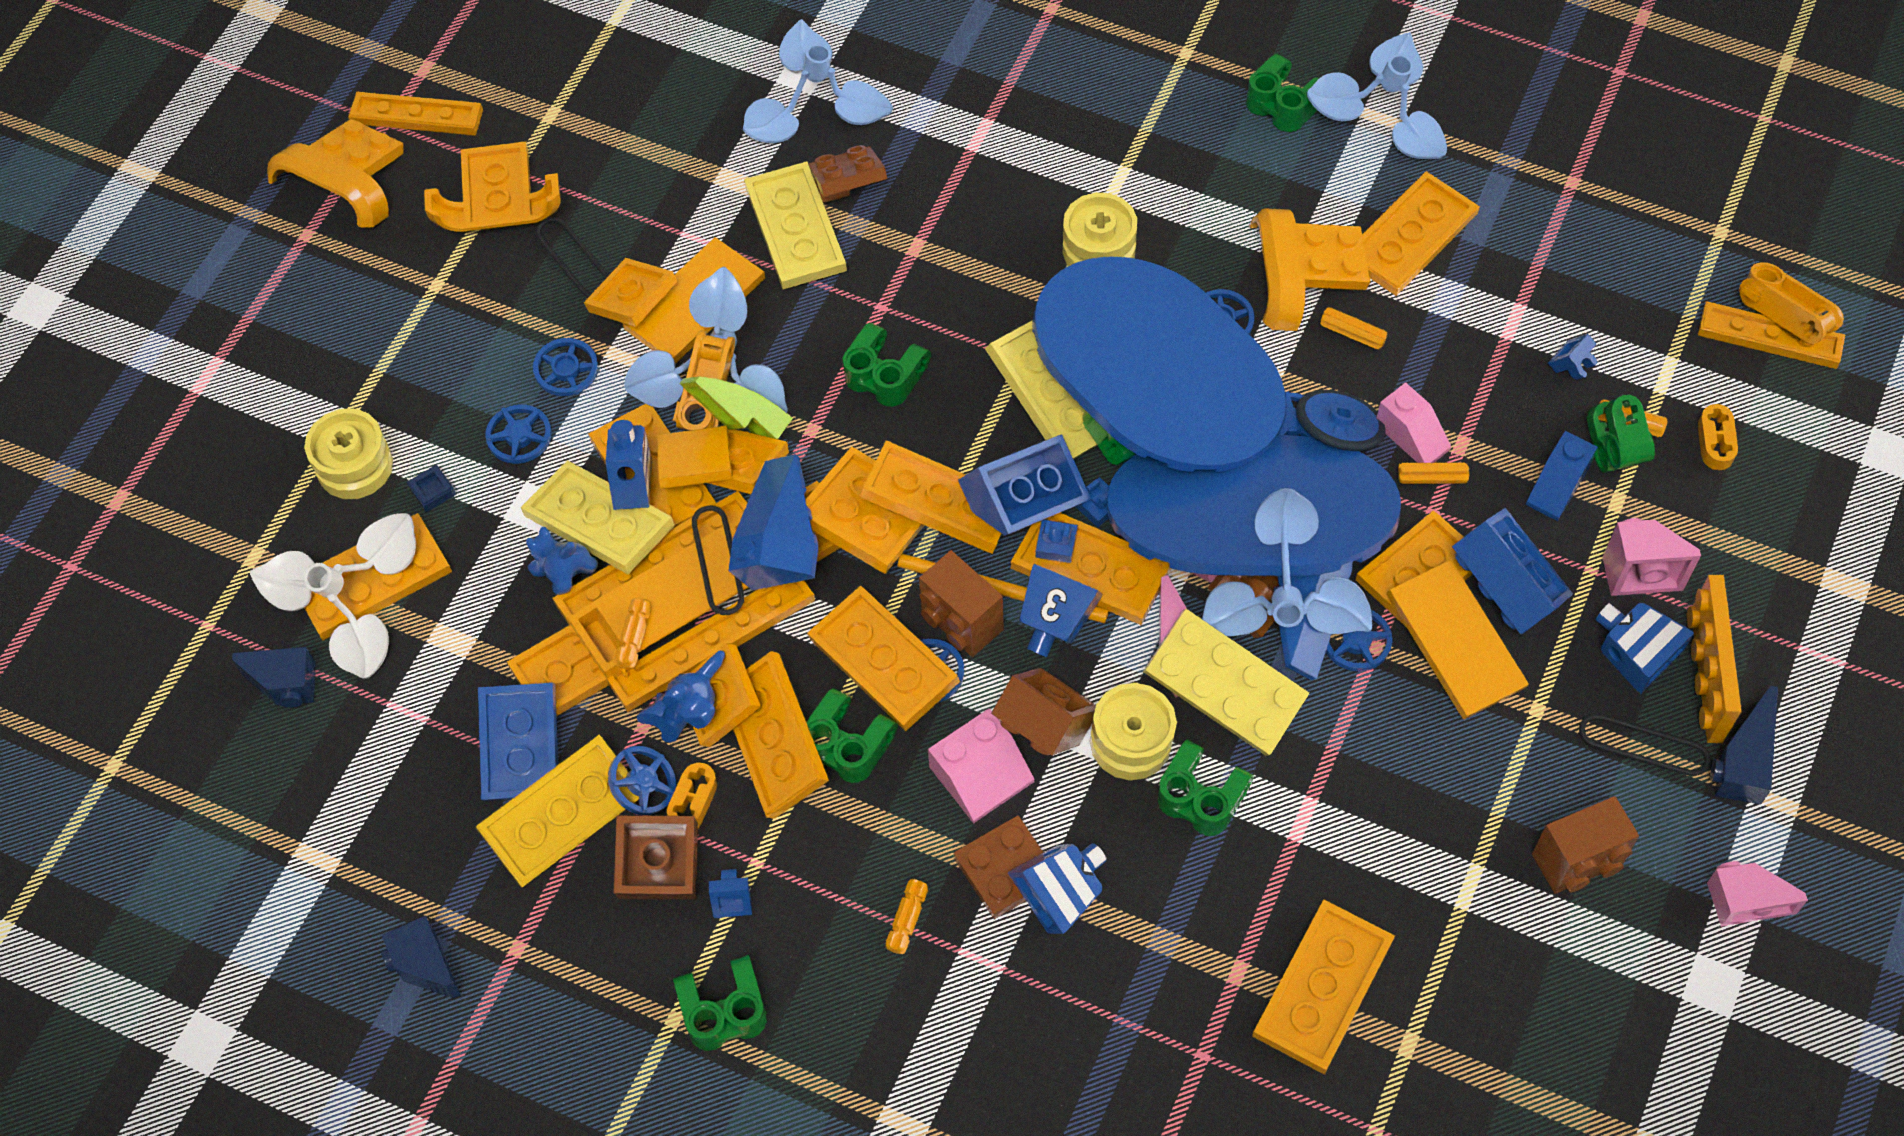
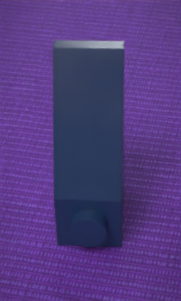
M1770 686L1730 741L1720 759L1713 760L1710 781L1716 782V797L1761 805L1772 789L1778 687Z

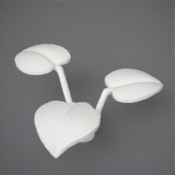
M406 513L384 517L363 531L358 539L356 548L358 554L368 560L365 563L343 566L336 564L331 568L323 563H314L303 552L288 551L277 555L264 565L250 571L252 580L259 592L279 609L298 611L305 608L311 600V591L328 598L350 622L338 626L332 633L329 641L331 657L340 668L363 679L371 677L382 665L389 646L388 631L384 623L375 615L367 614L356 620L354 614L338 599L337 595L342 590L344 584L341 574L343 572L368 570L373 565L378 572L385 575H393L407 568L415 555L416 540L412 517Z

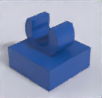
M1589 334L1568 340L1548 364L1556 373L1568 370L1571 377L1576 380L1585 378L1587 373L1583 370L1581 363L1586 368L1596 366L1598 363L1597 359L1589 352L1597 343Z
M1100 477L1086 486L1091 500L1075 506L1096 527H1099L1109 519L1107 509L1109 485Z
M1042 520L1035 557L1071 563L1078 525Z
M737 869L721 870V880L709 881V896L714 918L752 915V900L748 877L737 878Z

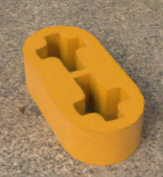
M1712 404L1703 410L1698 421L1701 457L1703 462L1711 469L1725 470L1731 466L1738 453L1735 420L1729 408L1720 404ZM1711 418H1716L1717 423L1721 424L1719 431H1716L1715 422L1710 420ZM1717 443L1720 445L1721 453L1725 454L1724 457L1719 456L1718 451L1714 450Z
M698 762L691 764L684 770L668 804L667 816H678L677 812L684 813L688 804L691 803V814L695 816L698 828L700 827L717 789L715 773L709 765ZM701 775L705 776L707 784H700L694 794L692 779L699 780Z

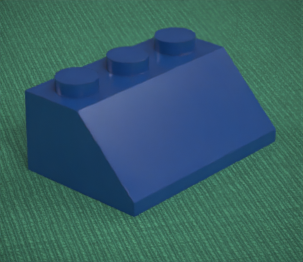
M1062 434L980 466L958 479L972 512L1004 536L1091 500Z
M1506 508L1487 519L1452 546L1456 552L1455 557L1458 563L1465 570L1471 571L1479 581L1478 586L1484 596L1496 602L1502 610L1501 616L1510 628L1517 629L1520 634H1523L1556 610L1573 595L1572 591Z

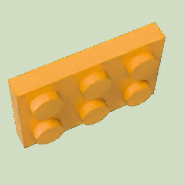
M1433 510L1359 571L1356 581L1406 627L1386 595L1390 589L1450 559L1464 581L1473 573L1465 570L1458 563L1455 557L1456 552L1452 548L1454 544L1464 537Z

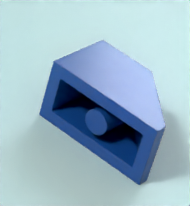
M1565 431L1549 456L1525 505L1558 521L1588 472L1598 447Z

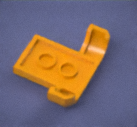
M350 119L309 146L295 143L274 155L267 167L268 183L273 184L276 182L277 176L283 172H291L345 198L355 210L359 227H374L389 216V208L384 192L371 175L403 155V143L389 137L387 134L363 125L359 121Z
M526 142L461 149L463 202H453L443 198L436 188L424 190L425 211L428 218L438 226L456 232L535 223L551 216L560 206L558 173L545 175L544 187L537 192L531 193L529 155Z
M1263 208L1251 220L1250 228H1257L1259 226L1268 286V302L1263 316V323L1272 330H1298L1304 313L1305 287L1366 290L1369 286L1370 278L1361 227L1300 224L1295 222L1292 211L1288 209Z

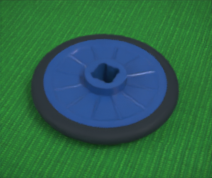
M1316 390L1304 395L1297 404L1296 414L1301 426L1311 436L1326 445L1348 451H1364L1374 448L1384 439L1386 429L1384 423L1377 419L1378 412L1367 402L1354 395L1336 390Z

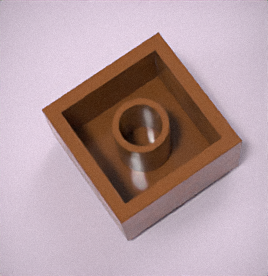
M952 550L919 577V596L923 618L933 628L938 626L947 634L948 641L957 650L962 651L964 649L973 658L1004 630L1003 596Z
M1037 668L1012 675L991 714L1001 720L1000 725L1007 731L1021 734L1029 739L1031 747L1044 755L1053 756L1081 744L1093 722L1096 705L1044 669Z
M1613 796L1547 824L1535 846L1532 856L1554 894L1568 889L1569 893H1572L1587 886L1591 878L1601 874L1603 878H1608L1620 872L1624 868L1623 864L1626 858L1633 853L1632 848L1638 840L1639 834L1616 796Z
M617 816L614 894L618 899L696 900L698 822L695 816Z

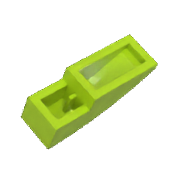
M700 376L683 378L679 383L722 424L727 425L728 429L747 428L753 434L778 439L793 419L765 397L734 383Z

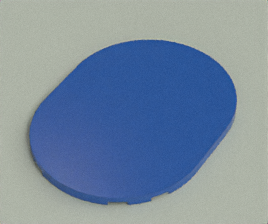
M1098 257L1080 261L1064 268L1052 277L1043 288L1032 320V332L1035 334L1038 344L1037 351L1043 364L1055 380L1115 440L1127 449L1143 458L1149 456L1166 463L1168 468L1180 471L1194 472L1195 469H1214L1215 472H1223L1254 461L1270 447L1283 423L1286 409L1285 390L1279 372L1265 350L1210 296L1190 280L1172 270L1151 262L1127 257Z
M1277 435L1270 447L1254 461L1223 472H1215L1214 469H1195L1194 472L1180 471L1168 468L1166 463L1149 456L1143 458L1136 454L1125 462L1112 478L1108 488L1107 509L1110 524L1115 533L1121 535L1129 542V548L1149 560L1157 558L1168 562L1172 569L1206 575L1283 576L1281 543L1267 545L1260 541L1255 531V515L1261 503L1270 494L1283 488L1293 489L1308 499L1318 514V529L1309 541L1303 544L1288 543L1290 576H1309L1339 571L1344 564L1355 560L1361 563L1381 550V545L1393 537L1398 528L1401 498L1397 485L1390 474L1367 455L1359 451H1348L1331 447L1314 437Z

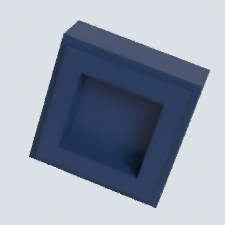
M437 464L406 482L408 488L426 513L456 495L453 486Z

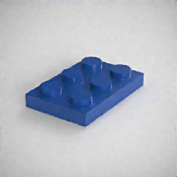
M539 683L478 687L481 800H510L558 766L555 684Z

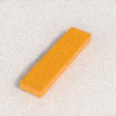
M356 92L348 117L349 120L353 119L367 126L476 135L483 108L481 103Z
M1707 301L1703 308L1698 336L1837 369L1840 364L1845 334L1827 332L1821 341L1808 343L1764 315Z

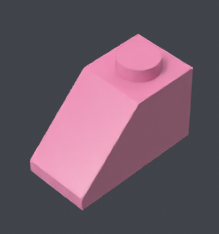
M1406 382L1380 402L1377 419L1384 423L1385 434L1417 463H1434L1451 449L1448 438L1431 404Z
M1739 861L1726 862L1716 868L1707 882L1721 927L1794 915L1808 901L1805 892L1756 863L1740 865Z

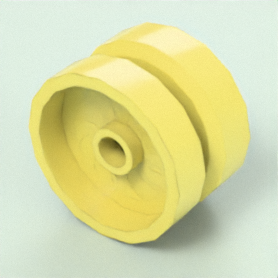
M1097 192L1081 196L1071 203L1064 214L1063 256L1067 266L1098 257H1127L1135 259L1137 216L1133 207L1121 197L1111 193Z
M338 409L332 411L313 423L306 435L304 449L308 461L315 471L321 486L333 496L342 499H359L371 495L386 483L392 473L393 457L378 422L369 413L358 409Z
M1139 683L1121 684L1105 692L1096 704L1089 740L1092 756L1103 770L1117 778L1137 780L1160 771L1169 759L1177 724L1174 707L1164 694L1151 686Z

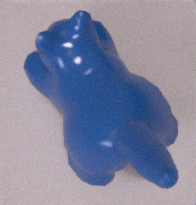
M546 527L540 528L539 535L536 538H527L526 540L531 555L536 559L528 565V571L533 576H546L552 582L553 592L557 595L568 593L572 589V578L580 573L591 574L598 567V561L590 555L585 546L572 541L558 542Z
M724 651L716 652L696 673L679 674L673 678L668 684L666 692L664 694L661 692L657 693L655 702L637 714V721L641 724H650L657 727L662 733V740L669 743L677 740L687 723L697 729L706 727L715 714V693L710 680L722 665L725 658Z

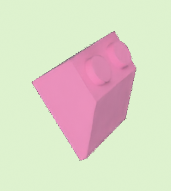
M1630 518L1618 522L1602 557L1611 596L1683 591L1701 554L1697 547L1656 520Z
M990 708L928 749L930 769L973 824L1034 783V777L1012 735L1000 725L999 719L991 714Z

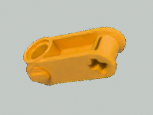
M1754 264L1750 269L1747 279L1743 280L1740 284L1741 300L1747 307L1763 314L1805 342L1817 343L1825 337L1827 332H1834L1843 325V313L1836 304L1784 273L1783 270L1773 264Z
M700 330L696 336L686 378L700 376L727 381L735 349V338L728 337L723 339L709 336L706 331ZM683 388L680 402L677 401L673 417L676 427L687 431L719 427L720 421ZM698 408L704 409L706 412L705 419L700 424H691V412Z

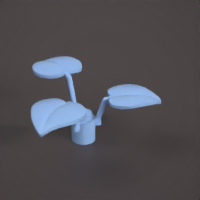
M801 19L787 32L779 49V59L787 69L791 71L803 70L789 106L785 108L781 102L769 98L753 102L745 112L743 131L749 137L765 143H780L793 137L798 130L799 121L790 113L794 110L807 79L818 83L829 77L833 92L839 97L835 102V111L841 119L850 124L866 125L889 115L893 110V106L880 91L862 81H847L843 85L842 90H840L835 79V69L830 67L832 59L831 46Z
M1410 32L1385 41L1373 51L1369 59V66L1373 74L1376 75V78L1365 90L1359 92V86L1352 77L1338 72L1322 76L1307 91V97L1311 104L1324 116L1337 121H1350L1359 117L1364 111L1361 99L1368 96L1379 84H1382V87L1388 92L1400 91V118L1403 122L1397 123L1392 130V139L1397 149L1406 156L1417 159H1440L1446 155V139L1437 121L1422 111H1416L1409 117L1406 113L1409 85L1417 82L1423 72V63L1415 48Z
M721 267L693 290L689 300L690 313L698 324L703 327H714L710 336L723 339L734 337L736 346L737 338L734 331L739 330L747 318V303L742 288L734 275L726 267ZM660 350L647 352L640 356L629 368L625 377L624 388L627 393L649 406L663 408L673 405L679 400L683 392V387L679 384L682 378L678 374L689 368L691 358L675 368V362L670 353ZM733 354L730 372L731 377L736 381L734 384L760 394L787 413L788 407L785 400L784 387L775 371L765 365L754 364L746 367L739 376L735 362L736 355Z
M1283 488L1270 494L1261 503L1255 515V531L1260 541L1267 545L1281 543L1283 586L1274 591L1272 603L1264 596L1255 598L1253 589L1245 583L1226 582L1211 591L1206 600L1202 620L1225 636L1244 635L1258 630L1266 622L1267 613L1268 615H1273L1276 623L1283 627L1298 625L1302 621L1304 614H1307L1310 625L1314 629L1327 634H1343L1355 631L1370 632L1372 630V614L1368 599L1361 588L1354 582L1345 578L1326 579L1321 584L1319 593L1310 592L1304 601L1302 600L1301 592L1291 586L1288 543L1303 544L1309 541L1318 529L1319 520L1313 504L1295 490Z

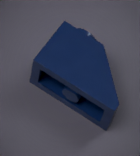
M307 647L232 654V660L242 676L276 705L292 708L298 707L302 703L314 702L316 663Z
M426 915L382 935L386 949L380 952L389 972L396 970L404 982L451 998L461 995L436 932Z

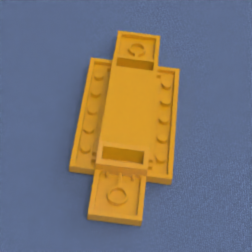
M818 481L806 487L805 499L819 485ZM739 491L713 505L725 512L732 541L747 506L746 500ZM706 511L699 515L697 527L713 602L715 606H718L738 594L734 575L728 571L730 554L722 518L715 511ZM691 517L672 528L629 574L612 565H608L572 586L568 593L553 597L556 607L569 626L507 661V664L520 685L555 684L556 716L607 686L611 687L628 713L655 697L657 693L665 691L672 679L679 674L690 673L725 643L734 644L737 647L814 602L815 597L804 580L758 589L744 597V603L736 613L731 615L715 614L650 654L637 659L636 666L632 669L617 666L615 656L618 647L621 646L619 641L626 617L630 615L628 609L632 599H645L649 601L651 606L649 618L645 620L647 626L641 648L637 653L711 610L705 591ZM812 531L817 536L818 541L817 562L840 549L839 546ZM741 581L743 590L748 588V586ZM738 601L724 610H729L737 605Z

